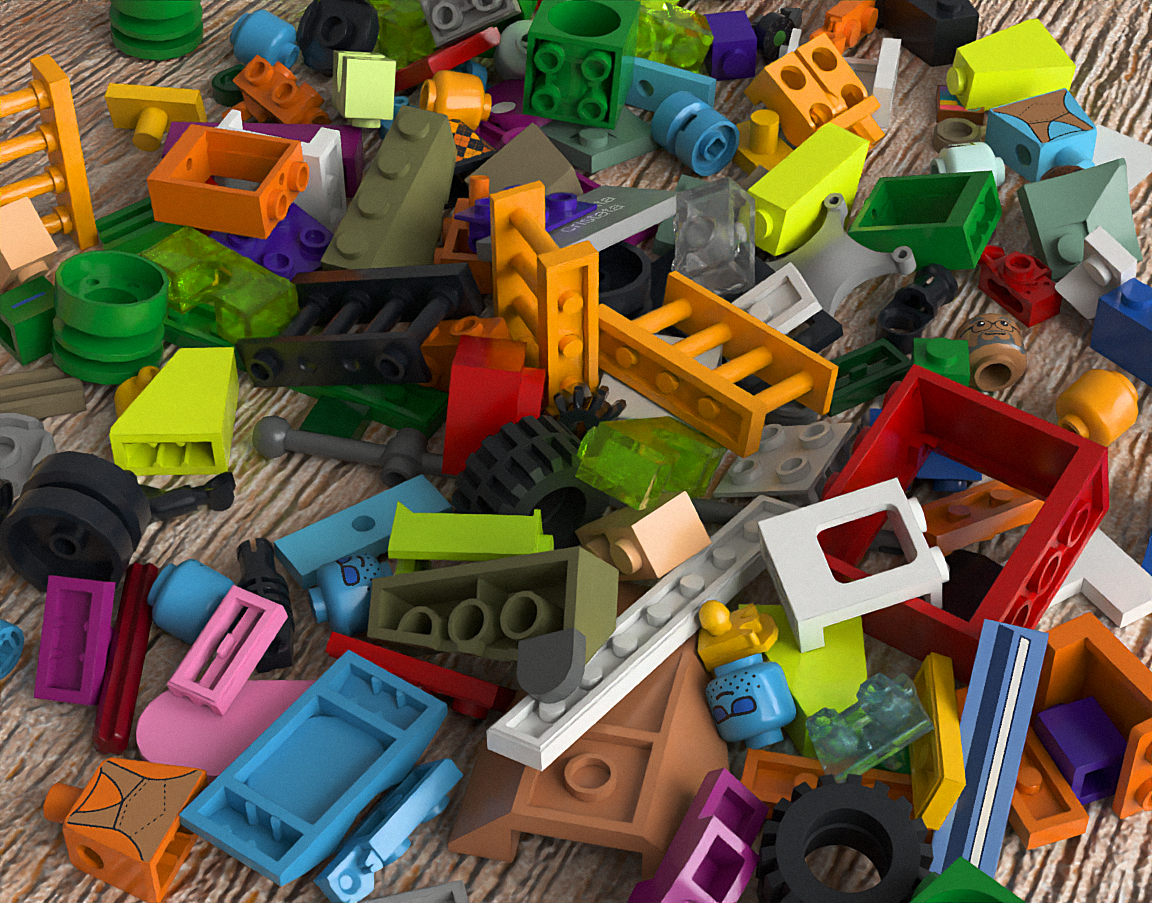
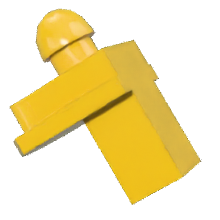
M707 600L699 610V619L702 626L699 628L698 653L707 671H711L714 678H716L714 668L768 651L777 640L779 630L774 618L767 613L759 614L753 603L739 610L729 612L722 602Z

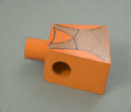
M111 757L100 763L84 789L60 782L55 783L46 796L43 814L46 820L63 824L62 831L69 859L77 869L147 903H160L199 837L181 825L179 814L208 786L206 770Z

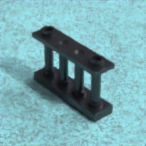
M468 263L298 272L288 283V286L300 310L276 337L239 338L234 346L255 388L428 383L432 378V374L420 350L422 344L441 321L460 320L468 316L479 317L485 310L486 305ZM412 322L405 332H390L397 323ZM356 324H368L360 334H347ZM313 326H325L318 335L305 336Z

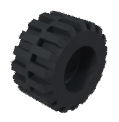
M532 415L522 417L517 424L514 425L512 422L501 426L499 432L494 436H487L481 442L482 446L476 453L472 452L464 462L467 466L464 471L458 473L454 483L458 487L452 494V505L456 508L453 512L455 514L533 516L534 509L541 510L543 534L553 535L554 550L577 547L581 544L575 531L583 525L604 517L601 513L609 505L611 496L607 492L612 487L611 477L607 474L608 469L605 464L559 420L555 421L551 416L541 415L538 419Z
M848 773L845 783H836L834 775L828 774L818 777L816 789L813 790L805 781L793 788L790 801L783 797L773 808L771 821L767 820L759 851L760 860L757 864L755 878L759 879L756 890L759 903H910L918 885L927 875L932 873L929 870L934 859L932 844L924 843L928 829L922 817L913 820L909 819L913 805L903 795L896 801H893L887 797L890 786L876 780L872 789L861 785L862 775ZM824 846H847L861 852L874 864L881 882L861 892L837 891L821 883L811 873L806 864L805 857L814 850Z

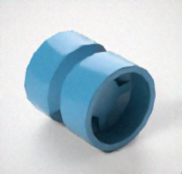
M679 91L666 98L655 111L651 122V135L654 141L678 157L681 162L701 176H710L722 170L731 161L739 145L740 133L737 126L689 91Z

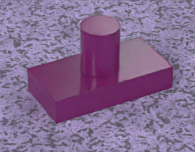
M49 575L34 698L82 705L99 704L106 657L109 655L114 629L110 625L115 582Z

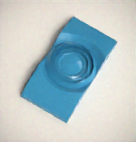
M347 650L179 814L180 823L185 828L277 885L283 886L302 876L332 855L364 807L377 794L406 778L447 716V704L356 653Z

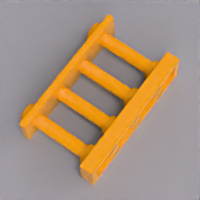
M48 53L29 59L33 80L27 82V88L0 96V118L35 107L40 112L42 122L36 125V131L0 142V164L44 150L48 154L50 165L44 167L43 173L0 187V207L26 196L30 199L52 192L56 195L58 206L52 208V213L40 217L49 235L60 232L62 235L69 234L79 249L84 250L98 245L99 240L69 77Z
M540 180L489 194L494 318H504L514 341L527 342L526 366L546 368L542 410L547 405L555 406L553 397L561 389H565L573 395L574 387L579 382H586L593 397L598 390L599 252L589 240L563 248L558 247L545 230V186ZM583 421L577 425V430L586 429Z
M677 271L668 274L663 306L632 321L603 303L599 305L598 367L743 459L759 451L765 416L771 411L795 399L821 416L829 413L839 366ZM669 326H674L689 335V337L670 345L653 334ZM723 344L722 356L730 361L711 370L693 358ZM753 374L772 386L753 396L734 383Z

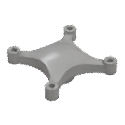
M831 193L825 198L824 204L827 210L825 223L808 242L780 260L765 262L775 271L791 262L797 268L823 310L833 318L842 300L863 282L891 273L908 275L916 269L913 252L907 246L898 247L893 253H882L868 249L849 237L844 231V219L848 214V209L844 197L840 193Z

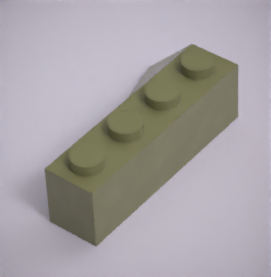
M406 105L401 106L320 261L324 271L433 265L437 242L441 241L444 205L448 204L457 158V148L447 115Z
M577 546L373 578L367 637L411 657L450 652L517 663L518 641L574 627L586 636V666L616 630L619 570L582 547Z

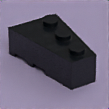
M969 0L875 1L874 8L878 9V19L875 27L881 29L885 25L897 34L896 39H901V46L931 67L953 64L956 49L976 41L979 13Z

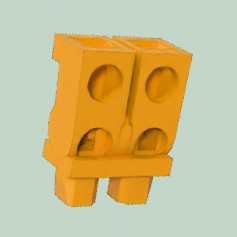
M825 33L800 46L794 52L792 51L764 67L744 91L754 106L763 102L769 110L779 115V123L781 124L783 134L796 147H799L824 124L830 122L870 141L868 151L873 149L886 136L872 117L881 107L880 103L873 95L868 97L862 82Z

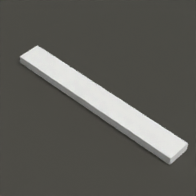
M762 494L755 498L710 537L712 544L674 568L616 618V630L586 664L579 686L569 697L557 703L547 704L528 694L486 730L487 749L543 771L702 626L699 619V610L702 604L707 600H717L726 605L766 568L761 555L757 522L802 507Z

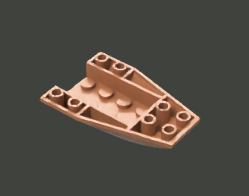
M618 581L616 618L652 587ZM699 629L543 771L487 749L486 737L481 744L448 842L449 851L512 863L521 833L527 832L642 853V881L653 879L707 773L723 767L729 771L727 741L723 740L718 733L706 697L705 689L708 683L715 678L711 671H707L698 653ZM521 687L502 716L529 693Z

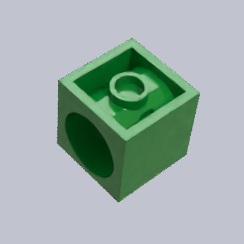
M542 0L528 30L522 114L615 130L633 81L641 1Z

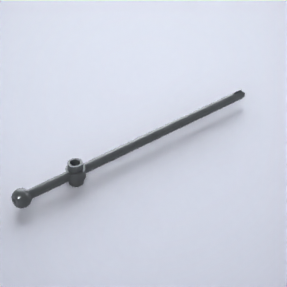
M277 415L263 417L256 423L253 431V447L262 456L277 458L283 456L288 451L381 466V480L389 488L421 474L451 479L457 478V475L441 474L443 455L428 452L426 449L428 445L426 436L413 428L400 429L396 436L391 438L386 445L292 429V426L286 419ZM612 483V487L607 492L611 496L608 506L625 508L652 495L666 492ZM689 497L700 520L707 523L725 525L746 507ZM884 529L879 531L867 549L900 556L905 555L895 535V531Z

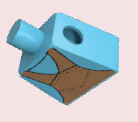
M1066 88L989 109L984 143L991 147L995 157H1001L1005 165L1033 183L1040 181L1041 177L1048 170L1060 165H1076L1084 169L1094 167L1095 164L1092 160L1097 129Z

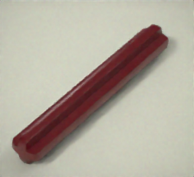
M135 562L126 571L92 732V739L95 742L94 749L102 755L107 753L120 755L128 747L152 625L153 607L147 604V599L158 577L157 566L150 562L144 565Z

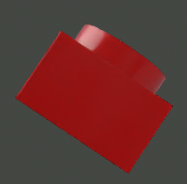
M461 335L451 366L441 474L458 476V473L465 470L467 465L464 462L472 452L476 453L482 446L481 442L487 436L497 434L501 426L509 422L515 425L522 417L532 415L536 419L540 417L543 407L546 368L525 366L527 342Z

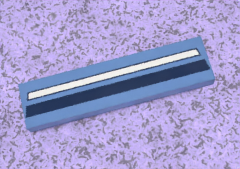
M984 619L959 726L966 786L939 831L935 830L932 842L934 859L929 870L931 872H936L940 875L955 860L962 856L993 879L995 878L1049 633Z

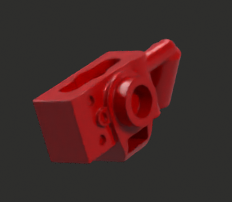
M986 245L977 263L981 266L978 288L1028 328L1060 313L1063 296L1055 290L1056 283L1051 280L1052 269L1034 256L1022 254L1018 251L1005 254L1000 246Z

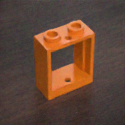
M190 124L147 178L154 219L158 222L266 240L278 222L286 217L288 208L298 194L306 189L309 180V166L303 160L301 141ZM211 175L257 182L261 183V185L254 192L205 184V182Z

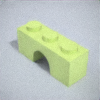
M334 50L332 107L342 115V118H347V122H351L352 126L380 128L381 119L393 120L396 61L385 58V55L381 53Z

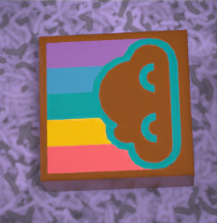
M937 85L936 123L948 118H963L976 125H983L984 107L966 110L956 95L949 93L947 85Z

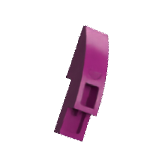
M724 767L708 772L653 879L638 882L627 903H736L760 860V856L751 849V846L765 820L769 808Z

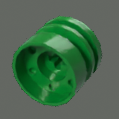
M110 0L111 39L115 47L127 55L150 60L178 58L194 51L202 43L204 26L202 22L203 8L200 4L201 0Z
M116 250L89 251L73 255L61 262L55 272L53 303L56 316L52 321L54 335L51 339V353L54 363L65 373L82 381L103 385L122 384L127 379L137 376L139 370L144 366L159 368L164 354L162 343L165 338V328L163 320L167 314L170 284L166 272L151 260L137 254Z

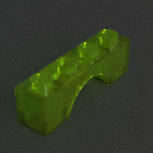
M671 416L600 422L598 428L592 427L583 438L577 453V458L582 462L575 477L636 510L656 507L664 489L670 492L686 491L690 499L703 497L727 448Z

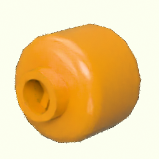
M448 70L438 71L431 80L426 79L421 88L419 109L445 114L448 116V120H460L473 131L477 129L480 121L486 122L488 120L492 105L491 95L485 93L483 82L477 75Z
M1091 369L1081 375L1057 397L1055 404L1058 418L1057 426L1107 447L1136 422L1138 416L1137 391L1129 379L1117 371Z

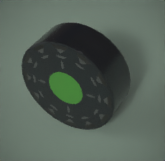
M771 12L763 16L754 29L757 37L756 52L769 59L777 60L780 46L789 45L792 29L796 28L793 20L777 12Z

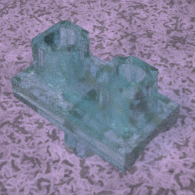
M904 672L894 679H890L882 673H877L860 684L856 694L858 702L840 713L835 709L824 707L806 719L805 725L809 732L808 735L825 775L833 774L836 783H845L848 773L861 775L880 762H883L891 771L899 769L906 764L901 749L935 728L918 698L917 689L913 681Z

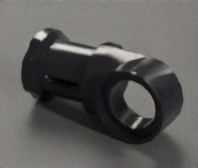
M930 263L927 266L921 267L916 272L914 282L900 288L895 293L893 300L878 315L875 341L885 337L904 355L912 354L913 338H922L923 331L935 320L938 308L951 303L957 296L958 283L952 276L951 271L936 263ZM931 277H934L929 284L926 283ZM889 329H903L910 333H897Z

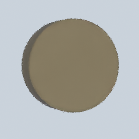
M945 119L934 127L933 148L937 153H940V150L948 145L980 142L981 130L975 123L967 119Z

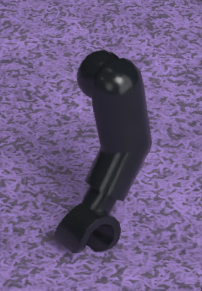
M124 470L138 482L137 476L132 471ZM231 471L221 473L209 480L205 485L193 488L190 485H184L166 491L139 484L148 497L151 519L156 521H164L198 511L197 506L206 503L214 511H225L233 504L235 498L233 491L236 488Z

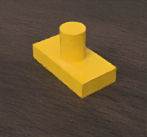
M109 83L104 96L114 128L135 129L132 142L143 151L154 152L160 148L164 132H169L171 122H208L200 90Z
M756 110L751 114L750 120L736 124L740 136L739 145L732 160L749 176L759 165L768 171L772 170L794 151L778 136L779 115L772 110Z

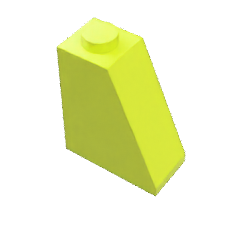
M1029 19L957 48L953 66L947 72V88L951 95H956L966 110L984 107V111H989L991 108L1066 88L1069 91L1076 65L1039 19Z
M831 122L824 124L747 190L737 236L774 256L800 248L824 225L827 217L824 200L831 193H840L844 197L848 209V214L844 219V231H846L870 141Z
M234 347L180 348L111 426L109 437L114 463L123 470L132 471L136 476L214 475L228 472L239 395V380Z
M738 604V610L746 607L747 605ZM755 605L759 614L767 613L774 618L779 630L775 643L768 651L761 653L764 662H776L783 669L797 712L795 719L783 727L802 757L829 759L866 758L871 711L861 615L823 627L825 646L801 653L782 605Z

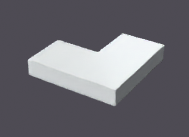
M1097 528L1048 606L1049 608L1082 592L1119 628H1122L1152 613V576ZM1007 561L1001 563L1000 565L1004 567Z

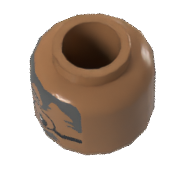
M981 314L965 321L957 329L953 340H968L969 386L991 392L1001 391L1013 385L1023 375L1027 366L1026 351L1021 331L1012 319L1001 314Z

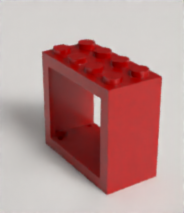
M913 364L902 382L895 381L888 389L883 401L882 412L872 427L865 426L859 432L852 448V456L841 472H834L828 478L822 491L821 502L894 478H898L905 493L932 451L1045 502L969 622L917 597L861 615L863 633L921 662H924L926 656L930 655L931 652L952 658L954 678L969 685L984 619L1034 630L1108 511V447ZM887 510L827 528L818 533V542L836 581L850 583L872 576L856 568V566L888 519Z

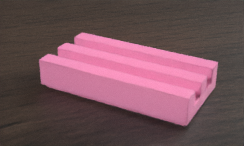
M232 585L167 682V686L172 694L182 699L184 696H187L191 699L192 703L200 707H204V705L210 706L214 713L224 716L288 618L284 607ZM244 606L249 607L233 632L225 636L216 650L218 655L198 684L195 683V679Z

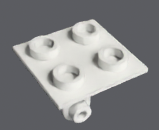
M819 421L809 425L781 426L780 424H770L764 426L759 451L744 459L740 456L713 492L714 498L750 497L762 494L765 496H779L781 501L802 508L820 502L819 499H821L822 491L828 478L834 472H840L850 459L849 446L846 440L855 428L854 423L829 424L826 421Z

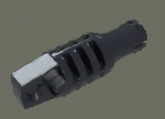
M255 538L256 552H252L250 540L242 542L237 548V559L240 564L242 577L237 587L282 605L288 615V618L255 667L257 673H264L293 665L295 622L288 584L285 578L276 571L274 547L265 538ZM244 606L238 614L239 621L249 607Z

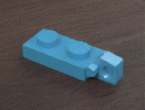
M443 758L414 766L406 778L394 785L340 843L336 849L338 855L313 880L331 903H356L374 890V872L401 857L411 845L408 836L419 824L430 821L446 808L450 802L447 793L463 777V774L450 758Z

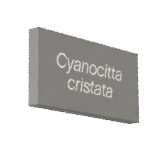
M603 185L577 197V201L597 204L596 210L547 233L559 248L589 240L599 252L681 213L685 209L683 192ZM490 235L476 242L478 260H482V262L492 263Z

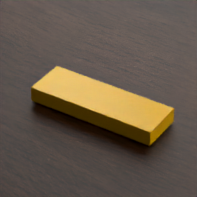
M931 652L930 655L926 656L904 697L915 819L922 817L927 828L939 831L966 786L952 658Z

